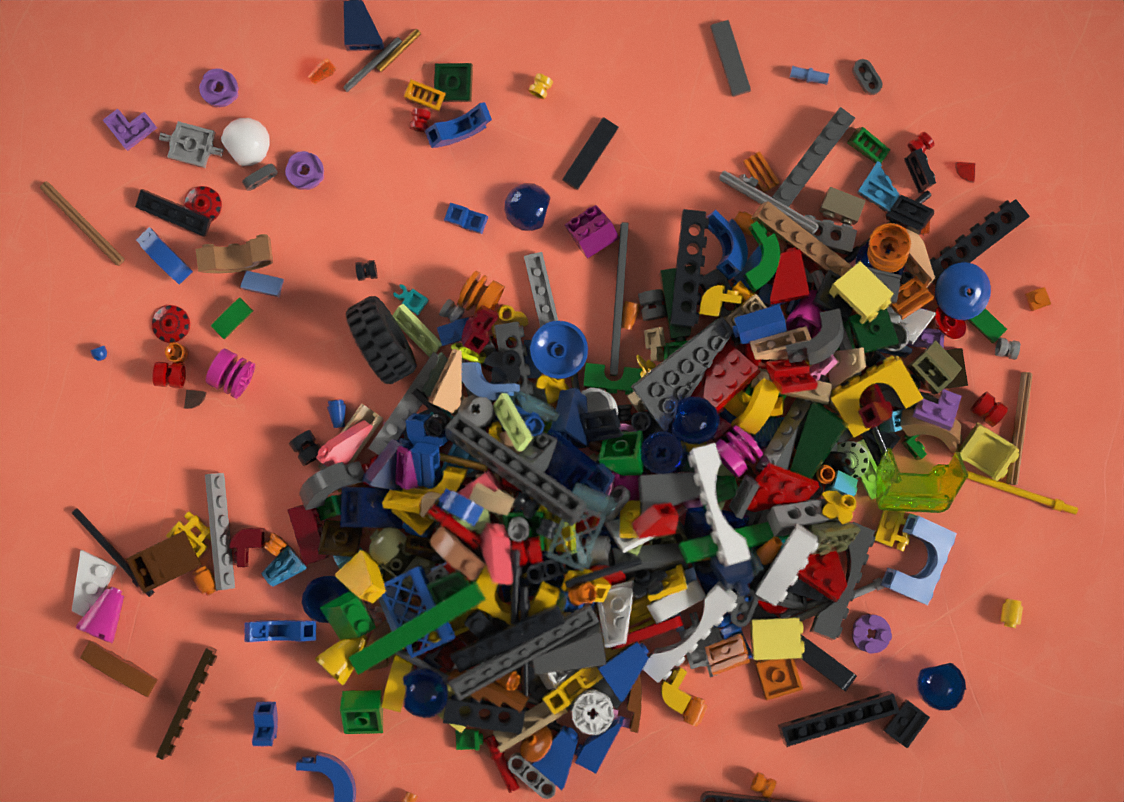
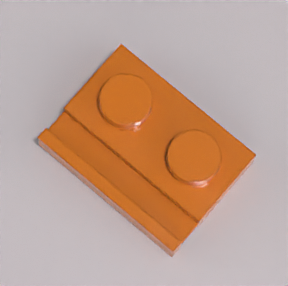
M916 276L899 287L897 302L895 304L891 303L889 306L903 320L932 301L934 295L929 293L926 286Z
M741 634L705 647L713 675L750 662L744 638Z

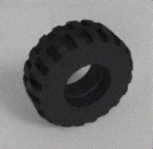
M369 296L348 308L345 317L350 332L369 366L382 382L394 384L415 371L417 364L409 343L389 309L378 297Z

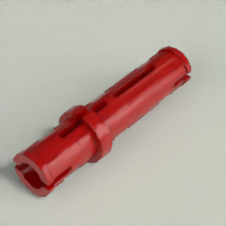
M435 503L427 512V514L441 523V527L444 528L445 526L473 547V549H476L482 541V538H479L452 518V514H447Z
M494 734L491 737L490 735L483 740L491 754L490 759L494 760L508 789V793H511L512 790L513 792L516 791L520 786L508 767V762L504 756L505 751L500 752L498 749L499 743Z

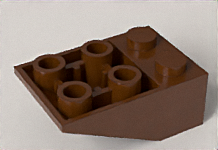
M185 530L126 558L143 594L201 566Z

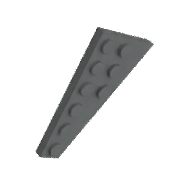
M718 317L631 386L663 433H666L669 424L673 418L677 417L679 409L684 402H687L703 378L702 375L706 369L712 365V360L716 354L722 350L732 335L733 331L724 317Z

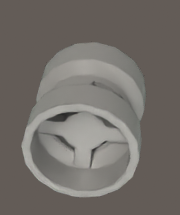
M448 299L440 310L439 315L443 318L447 317L452 323L455 320L461 319L465 309L456 306L454 301Z
M1000 337L996 344L995 355L998 357L1008 356L1009 359L1016 360L1020 352V341H1008L1006 338Z
M515 517L510 521L508 532L513 540L522 541L527 537L529 529L527 520L523 517Z

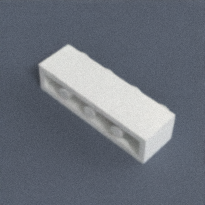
M796 524L758 584L755 594L775 606L779 601L783 602L788 594L787 588L789 585L793 586L798 578L797 572L799 569L803 570L807 565L808 559L806 558L810 552L813 554L819 545L817 543L818 536Z

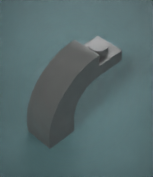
M840 309L820 313L822 328L813 339L786 345L790 363L809 359L810 365L827 359L838 349L844 335Z
M360 461L346 465L340 462L326 467L311 476L302 485L299 493L305 510L324 506L326 498L337 489L364 482L362 477L365 473Z

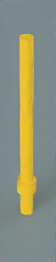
M970 471L965 473V478L1050 506L1053 510L1065 511L1074 515L1078 512L1077 507L1066 504L1063 500L1057 498L1054 500Z

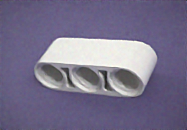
M698 580L686 584V590L665 596L647 605L656 624L706 598Z

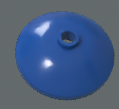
M967 262L956 263L946 268L939 276L935 287V298L941 311L947 316L958 320H968L979 315L986 308L991 295V285L987 274L979 266ZM968 289L971 290V293L969 295H967Z
M552 321L541 326L534 334L530 344V355L533 364L542 374L555 379H563L576 374L583 367L588 356V344L582 331L575 325L566 321ZM560 348L562 353L556 354L555 349Z

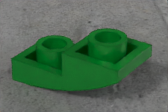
M238 298L215 320L211 327L223 339H226L250 316L253 310L241 298Z

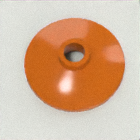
M544 726L522 740L520 752L526 761L536 762L547 754L552 744L551 730Z

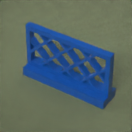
M422 565L384 583L385 587L389 585L397 587L394 598L388 596L386 592L381 595L396 628L401 627L404 621L409 622L413 620L406 617L409 607L419 610L418 617L422 612H426L436 606L426 587L430 582ZM409 575L414 582L412 589L402 586L404 578ZM400 589L410 592L407 602L397 599ZM413 594L421 597L422 603L420 607L410 604ZM396 602L406 606L403 616L396 614L394 610ZM447 622L434 630L438 633L441 640L435 643L427 640L429 634H427L424 638L418 639L423 643L421 649L417 652H414L411 644L408 645L406 649L411 659L455 638L456 636L450 623Z

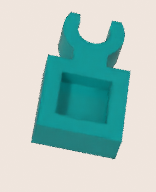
M400 284L399 287L403 290V293L398 295L394 292L393 295L398 300H404L401 304H404L411 312L418 316L429 302L428 298L413 288L409 293L408 289Z

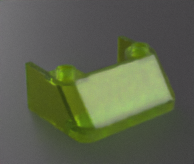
M887 448L877 467L876 502L878 508L884 511L945 512L950 508L969 476L960 452H955L948 465L937 464L931 469L929 474L899 473L900 471L892 449Z

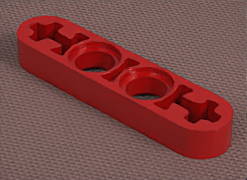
M675 616L660 623H654L627 633L626 643L610 648L611 650L618 649L683 626L681 616Z

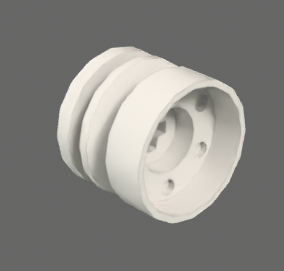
M596 688L587 689L574 699L572 705L573 721L582 732L590 735L606 731L614 717L613 705L609 696ZM592 708H595L598 713L594 717H590V713H588Z

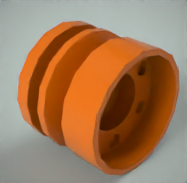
M888 223L877 227L870 236L867 253L869 263L873 268L889 273L903 268L908 260L911 247L910 234L906 229L898 224Z
M477 270L474 271L463 285L457 306L462 308L467 302L465 310L469 311L475 305L477 306L475 314L481 305L494 311L504 292L505 286L495 280L486 286L488 277L484 275L478 281L481 272Z

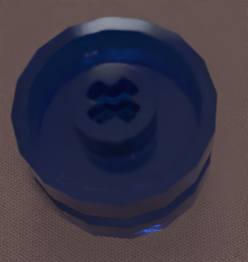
M665 431L655 432L649 435L643 442L641 459L644 466L653 473H679L686 466L688 448L679 436Z

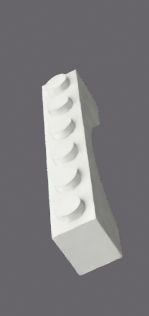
M715 443L692 449L689 452L688 460L696 473L694 475L695 483L697 486H700L702 492L700 500L702 505H706V519L708 524L712 525L714 531L711 532L713 542L718 544L719 551L717 554L720 563H723L725 567L751 559L745 539L728 525L717 504L715 480L721 461Z
M719 581L706 595L703 617L695 630L685 639L675 644L655 648L648 656L649 659L643 670L657 683L662 678L666 680L672 673L671 669L675 665L679 667L685 660V654L687 652L691 654L697 648V642L700 639H706L711 633L709 629L713 625L717 627L723 621V615L727 611L730 613L737 606L736 600L738 596L732 590H725Z

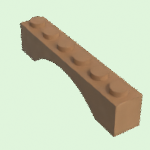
M769 201L761 203L751 217L754 222L758 221L759 224H763L768 232L774 233L777 237L796 248V250L801 249V253L816 265L824 276L829 270L843 276L853 268L848 262Z

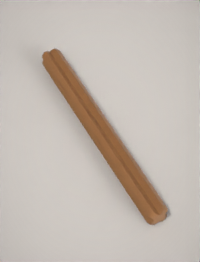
M45 181L40 186V189L115 265L120 266L125 261L113 246L49 182Z
M1022 372L1012 436V444L1019 449V457L1008 466L1006 483L1010 485H1017L1019 480L1033 374L1030 372Z

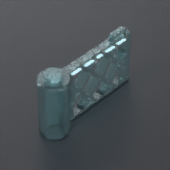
M576 483L572 493L586 502L584 512L589 513L587 515L582 514V517L577 522L584 520L587 530L576 533L574 526H571L574 535L563 539L561 530L569 524L561 519L546 556L583 571L584 568H589L593 557L590 554L607 514H612L616 502H613L614 497ZM592 515L599 517L598 525L589 528L586 518ZM589 532L591 542L582 546L578 536ZM576 538L580 548L569 552L565 542ZM563 543L567 553L561 556L553 554L554 547ZM582 551L584 559L581 565L573 562L571 554Z

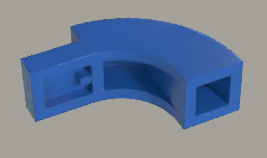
M151 227L136 239L141 248L179 285L193 272Z

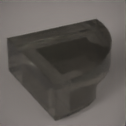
M186 390L184 409L198 407L205 400L207 392Z

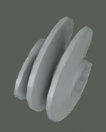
M471 395L462 400L458 414L481 429L491 422L493 405L487 398Z

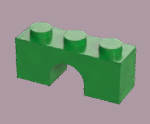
M586 363L583 387L587 389H604L609 394H617V391H623L625 395H629L634 392L631 386L642 378L640 372L643 370L641 368L624 367L622 378L617 381H611L605 376V365Z

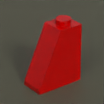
M788 248L781 253L770 297L771 305L809 298L801 249Z

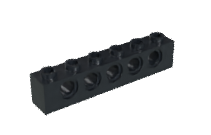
M1017 199L1009 202V200L1005 201L999 206L1000 211L996 214L992 211L984 218L986 221L982 225L979 223L975 224L969 229L970 234L967 236L962 234L954 241L956 244L952 248L948 245L939 252L941 254L939 258L935 259L932 257L930 259L935 279L931 282L934 287H936L939 276L945 270L941 266V261H946L948 267L961 262L970 263L1030 217ZM1001 215L1007 218V223L1001 221ZM986 227H990L992 229V235H989L986 232ZM971 238H975L978 241V246L972 245ZM957 249L963 252V258L956 255Z
M687 209L682 211L670 326L693 329L694 325L698 324L699 313L696 312V306L700 305L701 293H698V287L702 286L703 274H700V268L704 267L705 256L702 255V250L707 245V237L704 236V231L709 226V218L706 217L705 211ZM695 227L698 229L699 234L693 236L690 234L689 229ZM687 247H695L697 253L694 255L689 254ZM692 265L695 268V272L692 274L687 273L685 266ZM690 284L693 287V291L691 293L685 292L683 285ZM688 303L691 306V310L684 312L681 309V304Z
M886 691L778 724L783 744L789 747L900 712L894 693Z

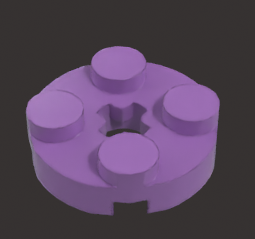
M216 68L204 74L199 90L202 98L212 107L228 106L238 98V83L230 72ZM217 84L224 86L221 92L214 91L217 88Z
M300 151L289 158L285 169L286 177L297 189L310 190L323 181L324 166L318 156L307 151ZM303 166L310 168L307 175L300 174Z
M865 614L860 616L853 624L852 640L860 650L867 653L881 652L892 639L891 628L888 622L880 616ZM868 629L876 631L874 638L867 637L869 634Z

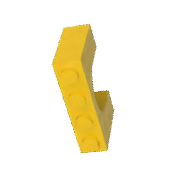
M898 356L886 358L883 361L884 363L878 367L876 365L866 370L864 375L852 377L848 384L844 386L839 385L831 390L830 398L843 420L849 424L848 429L854 438L871 429L865 428L858 413V410H860V396L869 385L885 383L892 386L905 408L923 399Z
M485 565L475 582L479 585L486 600L474 608H479L490 616L498 617L511 625V606L504 603L498 596L496 590L498 583L492 582L487 565ZM542 581L535 596L530 601L528 617L554 605L559 597L560 589Z

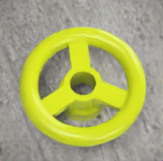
M453 343L451 345V350L457 349L462 351V358L465 360L484 363L487 358L483 351L478 354L464 347L462 343Z

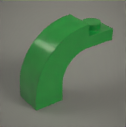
M758 221L751 224L748 229L760 246L761 261L758 266L743 276L752 292L762 288L772 278L780 260V246L776 235L773 233L767 237L766 228L763 224H759Z

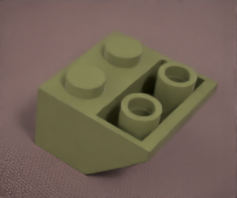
M936 340L907 366L932 394L940 393L962 369Z
M839 520L813 524L807 529L818 536L817 543L819 545L813 554L825 555L831 551H845L861 531L860 527L850 522L841 524Z
M405 541L404 544H400V550L387 564L382 566L389 576L394 579L421 565L427 575L437 562L405 552ZM410 575L404 578L402 586L412 589L414 582Z

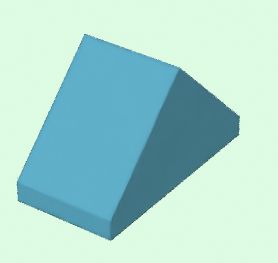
M905 409L892 410V417L879 425L880 431L896 432L902 430L900 426L902 410Z

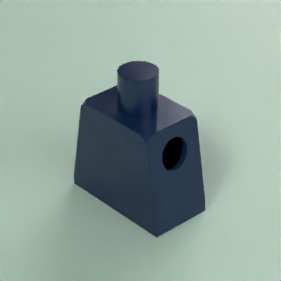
M718 555L710 558L709 565L725 590L736 588L739 596L747 595L750 592L747 585L753 579L750 559L724 567V564L720 563Z

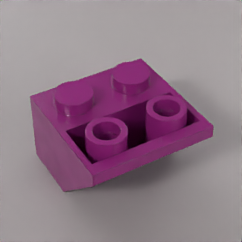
M597 205L588 208L585 212L564 224L579 249L587 258L619 239L612 222Z

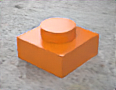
M1045 287L1025 294L1031 312L1051 305Z

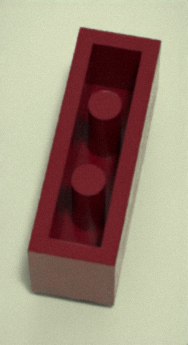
M304 505L287 509L303 563L308 565L329 558V555L318 554L323 525L322 523L319 524L317 518L319 516L318 508L305 510Z

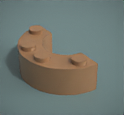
M267 234L256 235L254 239H249L250 241H247L244 245L229 244L228 247H217L214 244H204L202 248L195 249L198 272L236 273L269 266L273 263L271 239Z

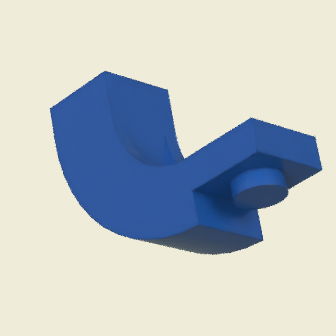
M479 103L469 112L456 119L434 123L425 130L431 148L443 147L481 132L487 128L486 124L492 118L486 103Z
M714 210L707 216L709 218L708 229L717 237L723 251L722 258L716 268L730 280L739 274L746 265L748 258L747 242L742 230L733 218L727 221L717 210Z
M259 620L245 622L244 642H302L316 640V621Z
M319 752L316 755V760H314V757L305 756L296 762V771H316L329 777L334 787L333 802H356L354 777L347 765L339 758Z

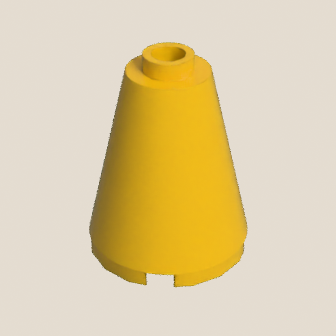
M363 635L360 638L341 639L319 654L315 661L319 665L321 664L324 670L343 686L354 669L349 657L367 647L366 640L368 638Z

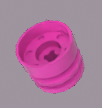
M224 348L213 360L206 376V384L218 390L224 386V393H230L231 397L237 399L248 387L255 370V363L247 362V359L243 357L237 361V354Z
M735 425L731 429L734 435L730 432L726 433L729 443L720 439L715 445L721 463L734 476L739 478L748 469L744 460L746 459L754 464L756 460L753 455L759 459L763 456V453L756 441L747 432Z

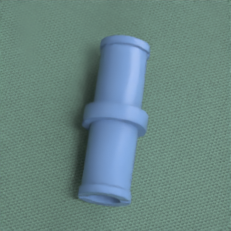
M792 66L790 78L806 80V83L815 82L827 85L830 73L815 71L813 68L805 69Z

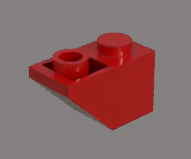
M672 503L652 505L632 522L631 527L638 539L675 534L679 514Z

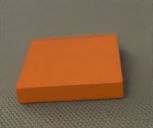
M794 658L754 662L766 701L803 690Z

